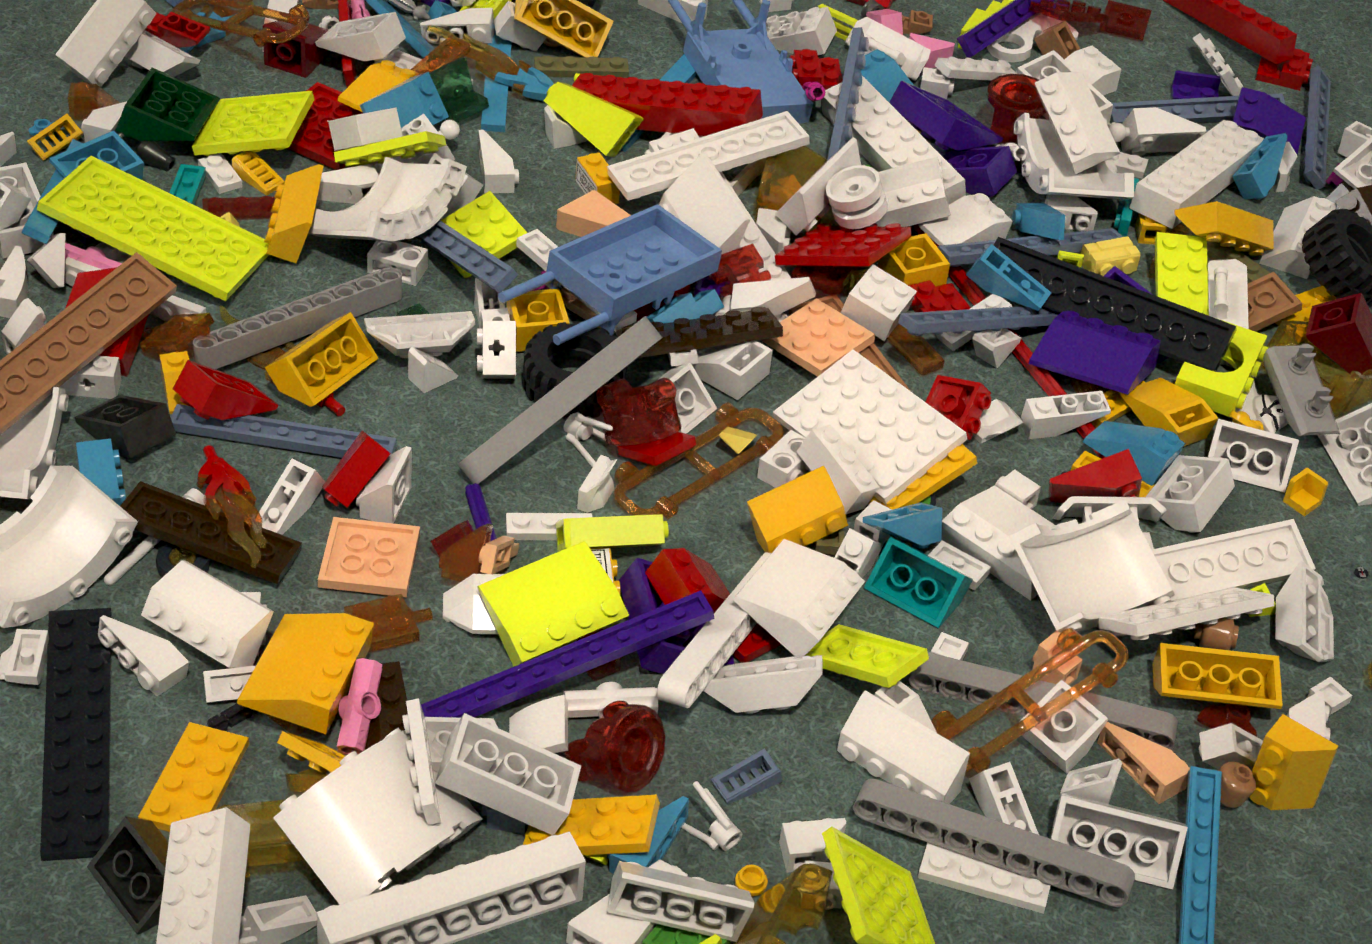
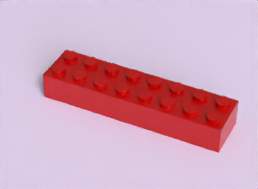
M592 73L580 74L572 84V86L641 116L644 120L637 130L680 133L694 128L699 136H707L759 120L763 116L761 90L751 89L750 87L736 88L728 87L727 85L691 84L681 81H660L659 79L646 80L636 77H615L614 75L601 76L593 75Z

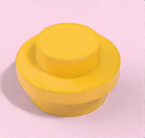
M746 865L736 874L735 886L738 889L749 891L751 896H758L767 888V876L764 870L757 865Z

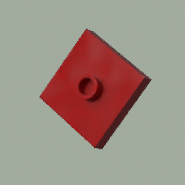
M657 426L618 445L617 448L620 456L658 466L695 447L696 440L695 436Z

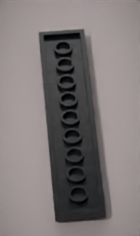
M998 237L994 243L998 250L1051 292L1041 307L1042 309L1058 315L1063 311H1074L1081 317L1088 319L1098 318L1105 324L1111 326L1121 325L1128 328V331L1148 333L1153 338L1161 340L1159 354L1179 362H1187L1216 372L1237 331L1235 325Z
M111 608L49 611L40 845L41 861L94 858L109 838L111 648H107L101 643L98 637L100 617L104 615L112 618Z

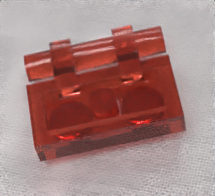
M753 243L722 254L718 271L711 274L716 285L727 282V285L720 287L723 297L732 294L733 284L771 280L768 270L760 273L758 271L764 268V261ZM745 274H748L749 276L747 278L737 280V277Z

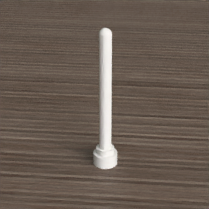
M194 488L182 496L205 506L208 504L203 501L204 495ZM149 535L105 575L104 583L109 586L115 584L161 540Z

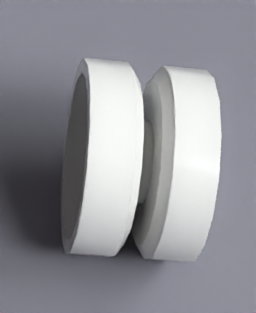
M865 165L851 166L835 173L828 180L826 193L835 221L840 226L848 229L864 228L876 223L886 214L888 208L887 199L879 173L874 168Z

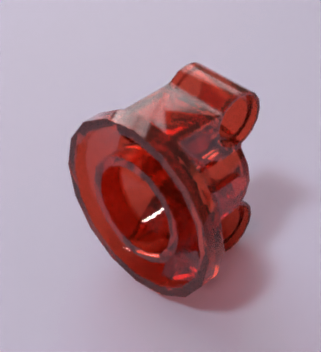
M1006 74L998 76L990 82L987 89V98L989 103L995 108L990 129L1003 137L1001 144L1016 142L1017 135L1014 134V123L1022 114L1029 113V118L1038 119L1039 116L1047 113L1035 86V82L1039 81V79L1024 74Z
M620 378L600 387L597 390L596 399L602 408L604 422L613 427L612 431H605L606 442L610 445L618 446L637 445L660 440L680 431L682 424L676 408V387L674 383L668 378H661L646 386L631 387L628 381Z
M615 701L603 709L602 715L604 718L594 721L587 729L583 739H577L568 744V751H564L566 759L581 765L578 781L591 780L607 784L622 792H635L648 785L660 768L664 756L666 738L663 722L657 712L646 705Z

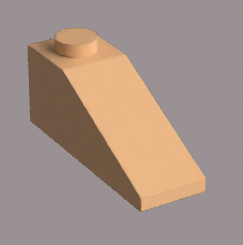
M1109 722L1105 724L1100 732L1097 743L1114 760L1120 759L1122 761L1121 767L1158 804L1186 789L1190 768L1172 750Z

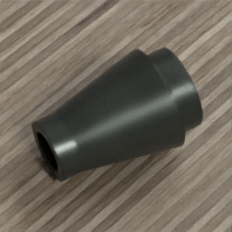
M143 141L136 152L144 164L167 171L173 168L176 162V158L169 155L154 141Z

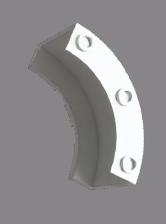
M1024 113L1015 121L1014 134L1017 135L1018 146L1022 145L1027 149L1026 158L1021 161L1022 176H1025L1029 186L1036 193L1122 200L1134 198V173H1117V167L1112 158L1075 174L1050 120L1029 118V113Z
M385 157L381 172L370 191L359 202L344 210L329 212L315 209L308 234L327 238L397 241L416 237L434 226L448 211L447 205L452 196H457L467 166L451 159H442L441 164L401 163L390 157Z
M53 387V393L0 435V497L31 499L30 497L42 482L48 468L55 466V447L62 411H67L69 399L68 395L65 394V389Z
M50 466L42 482L30 497L33 502L22 514L16 512L0 524V626L2 628L21 626L41 619L49 614V611H54L74 598L82 596L107 570L132 538L138 521L73 466Z
M1125 499L1090 514L1091 520L1078 524L1075 519L1057 524L1050 530L1048 525L1044 526L1034 523L1009 536L1056 631L1066 633L1068 636L1079 631L1095 627L1099 628L1100 616L1171 601L1170 597L1175 595Z
M399 728L393 730L382 741L360 754H357L356 751L349 753L339 762L341 765L339 768L328 774L298 798L294 794L282 802L279 806L282 811L273 817L339 905L356 900L363 895H372L380 892L392 882L389 875L393 872L399 873L405 868L409 870L428 857L437 845L442 848L458 840L482 820L465 796L435 783L441 822L427 824L424 812L418 813L415 805L414 794L419 793V786L414 787L410 767L415 766V759L410 760L406 741L412 739L411 734H406L405 730L401 731ZM433 770L434 780L436 781L438 772Z

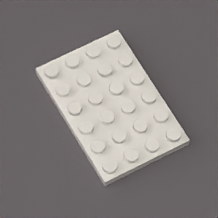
M854 349L773 411L775 420L789 431L792 430L805 438L812 429L831 424L880 486L874 497L885 505L896 495L898 496L906 490V487L917 478L927 473V470L938 461L943 460L954 448L967 440V434L964 430Z

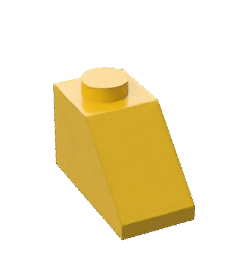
M187 351L159 355L161 379L169 414H173L177 404L186 405L180 401L181 396L172 388L187 360H189Z

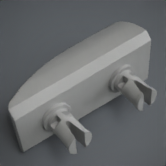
M1302 344L1298 346H1273L1267 349L1263 357V363L1285 418L1293 431L1298 436L1340 434L1329 404L1333 396H1329L1331 390L1323 387L1313 360L1316 353H1312L1314 347L1310 344Z

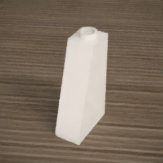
M658 860L648 867L657 870H669L674 874L688 877V874L684 873L677 866L670 865L662 860ZM608 894L571 919L568 923L566 943L642 944L643 940L657 924L608 913L607 908L610 895Z

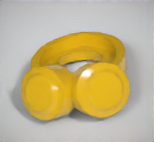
M1232 410L1229 414L1232 417L1233 423L1264 430L1262 422L1251 420L1246 412Z

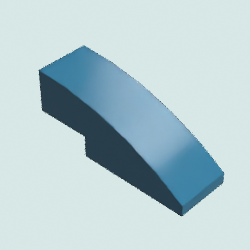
M715 289L701 291L694 297L691 293L677 295L671 300V303L664 304L648 315L647 318L650 322H662L663 324L674 322L678 318L697 319L701 315L717 312L724 308V305Z

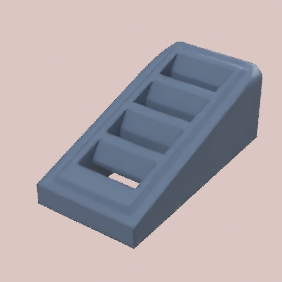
M764 748L713 777L711 782L728 805L781 783L782 776L780 769ZM762 768L765 773L761 775L757 769ZM751 772L755 779L751 781L746 775L747 773ZM740 777L745 785L740 786L735 778ZM729 781L735 790L730 793L723 783Z

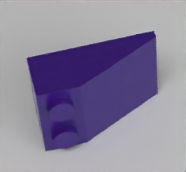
M1242 87L1232 121L1245 130L1256 132L1262 138L1286 133V142H1290L1294 151L1298 154L1306 117L1265 92Z
M1009 146L970 148L959 151L950 149L942 156L965 179L966 193L971 195L981 193L988 197L994 196L1017 172Z

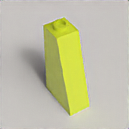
M562 82L553 84L548 89L547 96L543 100L605 156L615 157L644 120L633 112Z
M663 514L565 518L556 522L558 552L583 541L587 543L589 548L661 545L665 543V538H668L669 535L668 523L663 521Z

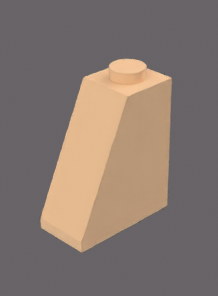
M593 190L557 209L556 228L560 231L583 237L631 215Z

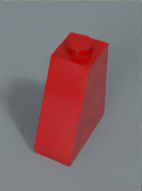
M361 431L323 484V489L327 491L324 497L337 507L341 503L348 507L391 453L364 431Z

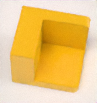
M1305 468L1290 479L1283 502L1305 517L1322 504L1328 482L1309 468Z

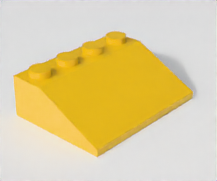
M346 613L284 614L238 697L237 704L327 734L338 712L339 702L346 696L350 688L356 660L365 658L370 649L374 623Z

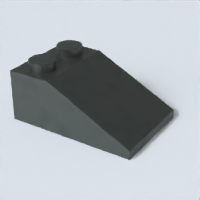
M118 395L74 417L76 423L95 439L111 438L112 449H118L119 456L127 457L128 459L141 457L145 450L151 447L162 446L167 442L166 439L176 435L165 403L125 395Z

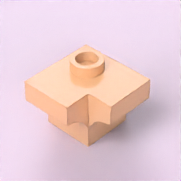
M1055 631L1040 643L1032 659L1034 665L1031 674L1042 681L1057 684L1061 679L1068 685L1078 678L1082 659L1070 649L1073 639L1065 633Z

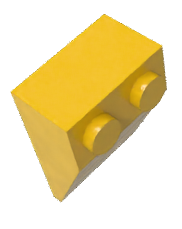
M382 60L379 63L370 65L338 96V101L362 112L360 104L417 75H415L413 70L402 69L395 66V63L392 61Z

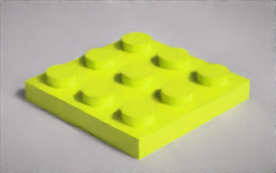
M491 191L440 220L498 259L518 248L516 246L517 238L527 234L525 229ZM450 261L464 278L472 276L470 273H468L467 271H465L464 269Z

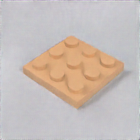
M816 298L780 322L783 326L782 337L762 339V342L818 377L854 349L859 353L874 343L875 334Z
M333 517L318 576V588L407 597L420 537V526Z

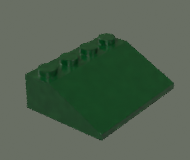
M152 67L125 104L116 131L121 132L127 138L139 141H194L220 98Z

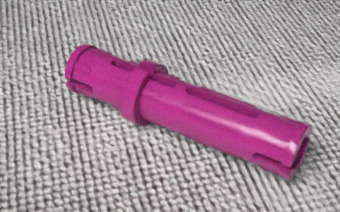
M806 82L802 86L807 98L812 101L821 100L825 96V89L818 82Z

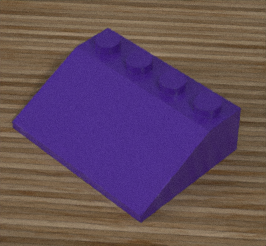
M902 80L889 102L906 120H909L908 122L918 131L922 130L921 135L930 140L935 139L934 144L944 150L950 147L959 151L1001 143L1003 137L949 100Z
M1063 311L1051 322L1032 354L1029 364L1128 395L1155 370L1161 340L1153 338L1148 333L1128 331V328L1121 325L1111 326L1105 324L1098 318L1088 319L1079 316L1074 311Z
M636 558L618 580L624 604L629 614V620L665 605L645 574L652 562L641 558ZM707 622L637 650L641 667L664 674ZM732 655L723 666L735 664Z

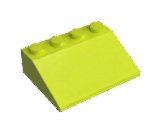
M585 541L477 586L513 666L621 623L629 616L616 586Z

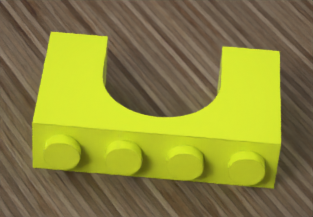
M1235 325L1237 331L1222 359L1235 368L1234 371L1214 372L1184 362L1175 382V385L1203 398L1214 412L1231 417L1229 414L1232 410L1236 411L1237 408L1242 410L1247 394H1244V392L1250 393L1254 378L1251 377H1257L1262 364L1259 361L1263 362L1265 351L1269 349V347L1265 346L1267 335Z

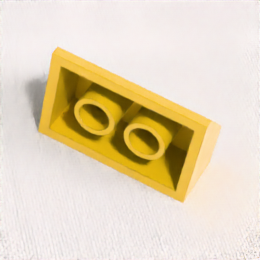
M824 466L747 501L756 539L764 552L772 553L783 539L807 546L848 526L843 503Z
M1282 714L1264 737L1252 770L1256 780V789L1249 798L1254 803L1263 805L1269 810L1313 808L1339 746Z

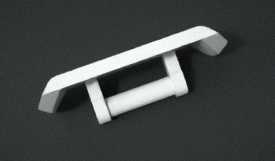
M868 17L855 23L853 28L862 27L864 37H868L869 49L865 51L864 55L878 49L893 58L909 79L917 80L929 59L930 49ZM852 30L845 41V44L848 46L850 45Z
M1237 259L1210 260L1208 262L1209 316L1249 329L1247 266Z
M1072 496L1059 507L1052 519L1061 520L1064 517H1082V523L1091 520L1090 514L1125 499L1139 525L1138 518L1159 521L1165 514L1166 508L1151 497Z

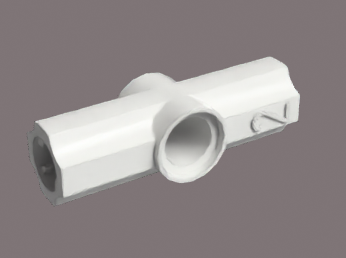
M605 682L600 684L596 690L563 692L568 702V718L599 716L603 722H609L612 719L614 722H618L625 715L658 714L657 688L655 687L622 688L616 682Z

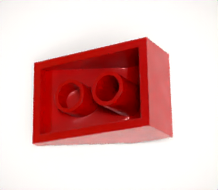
M187 360L172 388L181 396L180 401L195 408L194 413L207 420L210 417L225 420L276 410L279 406L251 382Z
M1129 449L1050 478L1048 498L1050 502L1064 503L1072 496L1139 497L1142 477Z
M685 548L662 549L645 572L665 605L702 591L715 613L730 595L713 566Z

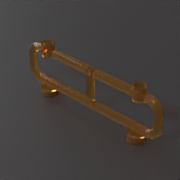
M184 0L172 9V12L207 25L210 28L253 38L255 44L259 47H263L269 42L284 43L295 38L307 29L309 13L301 4L292 7L289 13L234 0ZM206 3L240 12L226 21L193 14L189 8L196 4ZM252 15L294 24L295 26L283 33L274 34L268 28L258 30L238 24Z
M727 402L716 412L715 419L720 423L695 437V447L658 466L648 465L641 470H638L630 461L621 464L615 472V479L620 482L614 490L615 500L632 516L663 514L668 520L677 514L679 510L677 505L757 456L764 455L784 436L783 427L777 420L761 409L746 408L738 411L736 407ZM751 418L759 420L773 432L769 437L762 436L756 445L718 468L712 466L695 451L720 436L719 434L726 427L734 428ZM683 457L687 458L706 474L672 496L661 497L655 506L649 509L640 508L625 495V492Z
M1073 628L1065 629L1057 638V646L1062 651L959 719L950 711L945 710L935 715L932 724L937 734L949 740L1014 697L1030 714L1028 717L981 748L973 747L967 751L970 755L966 772L973 768L977 773H980L989 768L991 761L988 757L1099 684L1104 688L1114 686L1118 680L1117 672L1126 665L1129 659L1126 646L1108 631H1092L1082 637ZM1095 643H1105L1116 653V657L1108 664L1099 663L1094 667L1091 675L1043 707H1040L1024 691Z

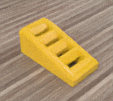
M65 114L27 140V143L39 158L44 161L69 146L72 139L79 140L83 132L72 118ZM64 127L70 136L67 137L60 128ZM56 131L63 141L59 142L53 132ZM48 136L53 141L55 146L52 147L49 144V142L45 139V137ZM38 141H41L44 144V146L48 149L47 152L44 153V151L39 147V145L37 144Z
M244 151L232 158V168L238 176L266 196L276 191L278 184L283 185L285 182L255 152Z

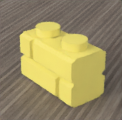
M1128 236L1084 244L1081 250V254L1084 255L1082 267L1102 276L1114 266L1125 274L1137 271L1141 256L1140 251L1135 245L1133 246V242Z

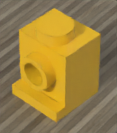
M1138 213L1135 223L1138 243L1155 245V236L1145 235L1146 230L1155 231V233H1166L1167 226Z

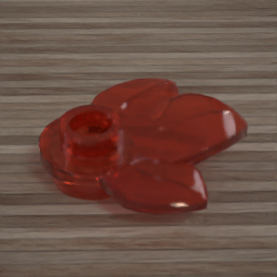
M1230 703L1223 707L1210 705L1203 709L1197 717L1199 723L1212 729L1233 723L1257 737V732L1250 723L1251 715L1247 705Z

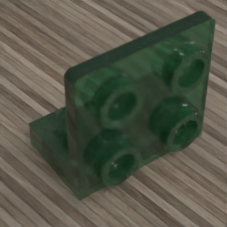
M460 57L429 73L449 116L441 122L454 120L459 123L489 107L488 99L473 89L466 58Z

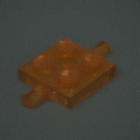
M210 313L174 315L160 326L146 327L143 330V336L146 339L139 343L144 353L182 352L189 347L188 343L196 337L209 335V326L214 323V320Z
M402 594L344 607V613L374 623L371 646L368 652L420 641V633L416 623L433 619L430 607L412 611L407 606Z

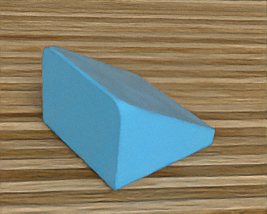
M435 0L428 14L431 19L456 13L457 11L453 6Z

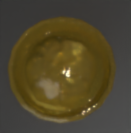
M305 769L297 774L286 773L288 791L306 792L328 774L315 769Z

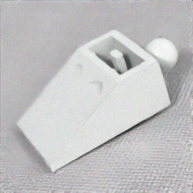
M1154 107L1133 108L1122 124L1114 123L1109 126V130L1115 142L1121 141L1123 153L1142 156L1146 153L1182 151L1204 135L1206 127Z
M422 114L402 127L401 131L402 136L428 131L443 135L445 139L451 140L459 135L460 128L454 120H446L441 124L440 131L437 132L425 114ZM447 144L446 146L438 147L439 151L435 152L444 159L455 160ZM424 151L416 152V156L413 158L401 159V156L392 159L401 163L428 164L434 153L424 154ZM378 161L372 162L379 175L383 164H378Z

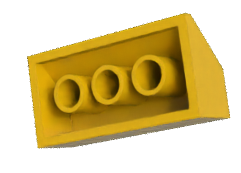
M516 0L515 20L576 54L587 58L599 56L614 22L577 0Z
M317 164L286 176L283 185L278 184L271 209L272 214L268 223L269 228L264 242L268 243L266 254L297 263L312 225L323 165Z
M1218 201L1174 210V214L1195 235L1206 238L1208 242H1219L1224 247L1232 246L1235 247L1236 251H1247L1252 256L1263 255L1264 251L1274 249L1273 220Z
M349 312L327 323L267 365L265 369L280 392L312 407L376 361L378 356L353 314Z
M1160 643L1153 660V688L1160 696L1281 709L1283 706L1279 656Z

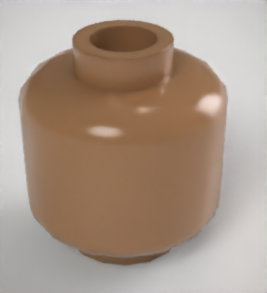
M1226 617L1219 618L1218 623L1215 624L1197 623L1194 639H1199V646L1203 648L1235 649L1239 626L1234 625L1233 619Z
M1232 761L1226 762L1218 770L1222 771L1220 805L1237 808L1243 805L1255 791L1256 780L1252 771L1246 765Z

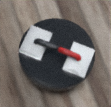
M1357 567L1354 571V574L1359 578H1367L1369 575L1368 571L1363 567Z

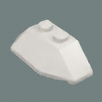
M145 30L124 56L132 60V65L137 68L150 71L153 67L173 77L199 65L200 62L199 59Z
M472 311L364 318V324L367 332L391 353L401 358H408V351L411 347L431 356H440L442 352H450L475 325V318Z
M1301 561L1297 564L1276 597L1275 639L1282 646H1286L1297 655L1317 662H1329L1334 659L1333 614L1328 596L1322 588L1324 581L1320 574Z
M472 574L443 593V619L447 622L451 621L456 626L472 634H498L477 586L504 574Z
M822 655L812 657L794 656L722 666L703 691L735 713L745 712L752 714L771 708L785 710L791 706H796L823 673Z

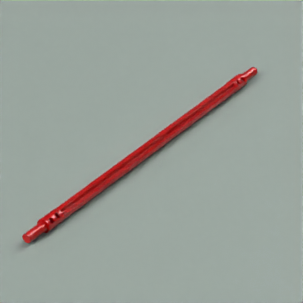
M918 224L913 226V229L918 233V235L925 234V232L918 227ZM950 266L948 275L974 306L987 298L975 282L966 276L967 273L961 266ZM1006 328V329L1010 330L1011 332H1013L1014 334L1018 335V334L1015 332V330ZM1021 339L1020 343L1012 351L1021 364L1048 396L1067 395L1047 369L1029 364L1033 352ZM1089 422L1075 429L1084 439L1096 428ZM1092 448L1099 458H1105V456Z

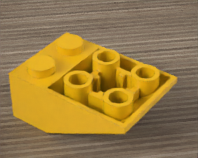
M1161 377L1138 385L1128 395L1120 392L1121 397L1144 426L1171 431L1185 443L1184 446L1207 438L1218 420L1217 415L1203 398Z

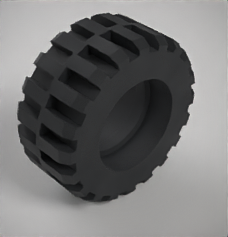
M1349 209L1332 210L1304 234L1302 240V252L1305 254L1304 259L1309 264V270L1312 275L1316 276L1318 283L1324 286L1331 296L1334 295L1336 299L1362 293L1366 303L1369 304L1372 301V225L1368 223L1367 219L1358 216V213L1349 211Z
M574 321L573 324L561 322L554 327L550 325L545 327L543 332L539 331L528 341L524 351L523 389L526 391L529 400H534V403L573 373L563 370V368H580L613 342L616 337L614 335L610 336V333L604 328H594L560 345H556L553 342V335L581 323ZM627 366L562 418L567 419L571 414L577 412L584 416L590 415L593 418L599 416L600 411L606 413L611 410L613 405L616 406L619 403L621 396L624 394Z

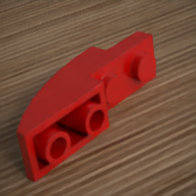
M170 12L167 16L157 13L151 23L145 28V31L175 47H191L197 45L211 29L207 25Z

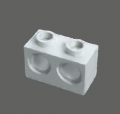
M376 240L367 254V272L373 273L384 268H397L402 272L403 283L416 286L428 268V249L400 241Z
M790 430L760 458L757 478L777 488L804 475L807 471L811 472L796 452L806 438Z

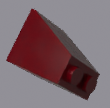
M294 18L265 23L263 25L264 65L307 78L332 52L316 46L315 43L328 29Z
M1362 293L1313 305L1305 334L1307 340L1351 376L1371 375L1372 314Z

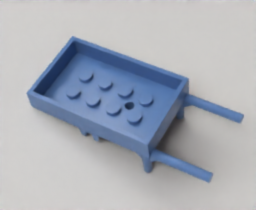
M668 0L687 30L683 52L704 84L761 90L763 110L761 119L788 111L798 124L809 122L813 102L807 98L804 89L792 73L793 60L792 58H787L788 52L786 50H782L781 54H779L767 36L766 21L770 1H762L759 15L757 18H754L743 0H732L750 28L706 31L703 28L707 6L705 3L698 4L695 20L691 21L678 0Z
M657 204L550 250L546 273L500 292L498 298L500 302L505 303L543 285L550 289H560L561 285H564L601 314L553 335V342L556 345H560L598 326L606 329L611 336L614 334L616 325L625 314L651 302L652 307L656 310L660 307L662 300L665 304L671 303L674 291L717 272L722 250Z

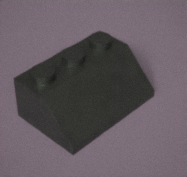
M125 816L88 864L87 868L136 934H141L159 924L169 842L152 821Z

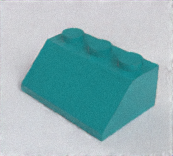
M889 537L864 589L940 628L960 605L973 579L906 543Z

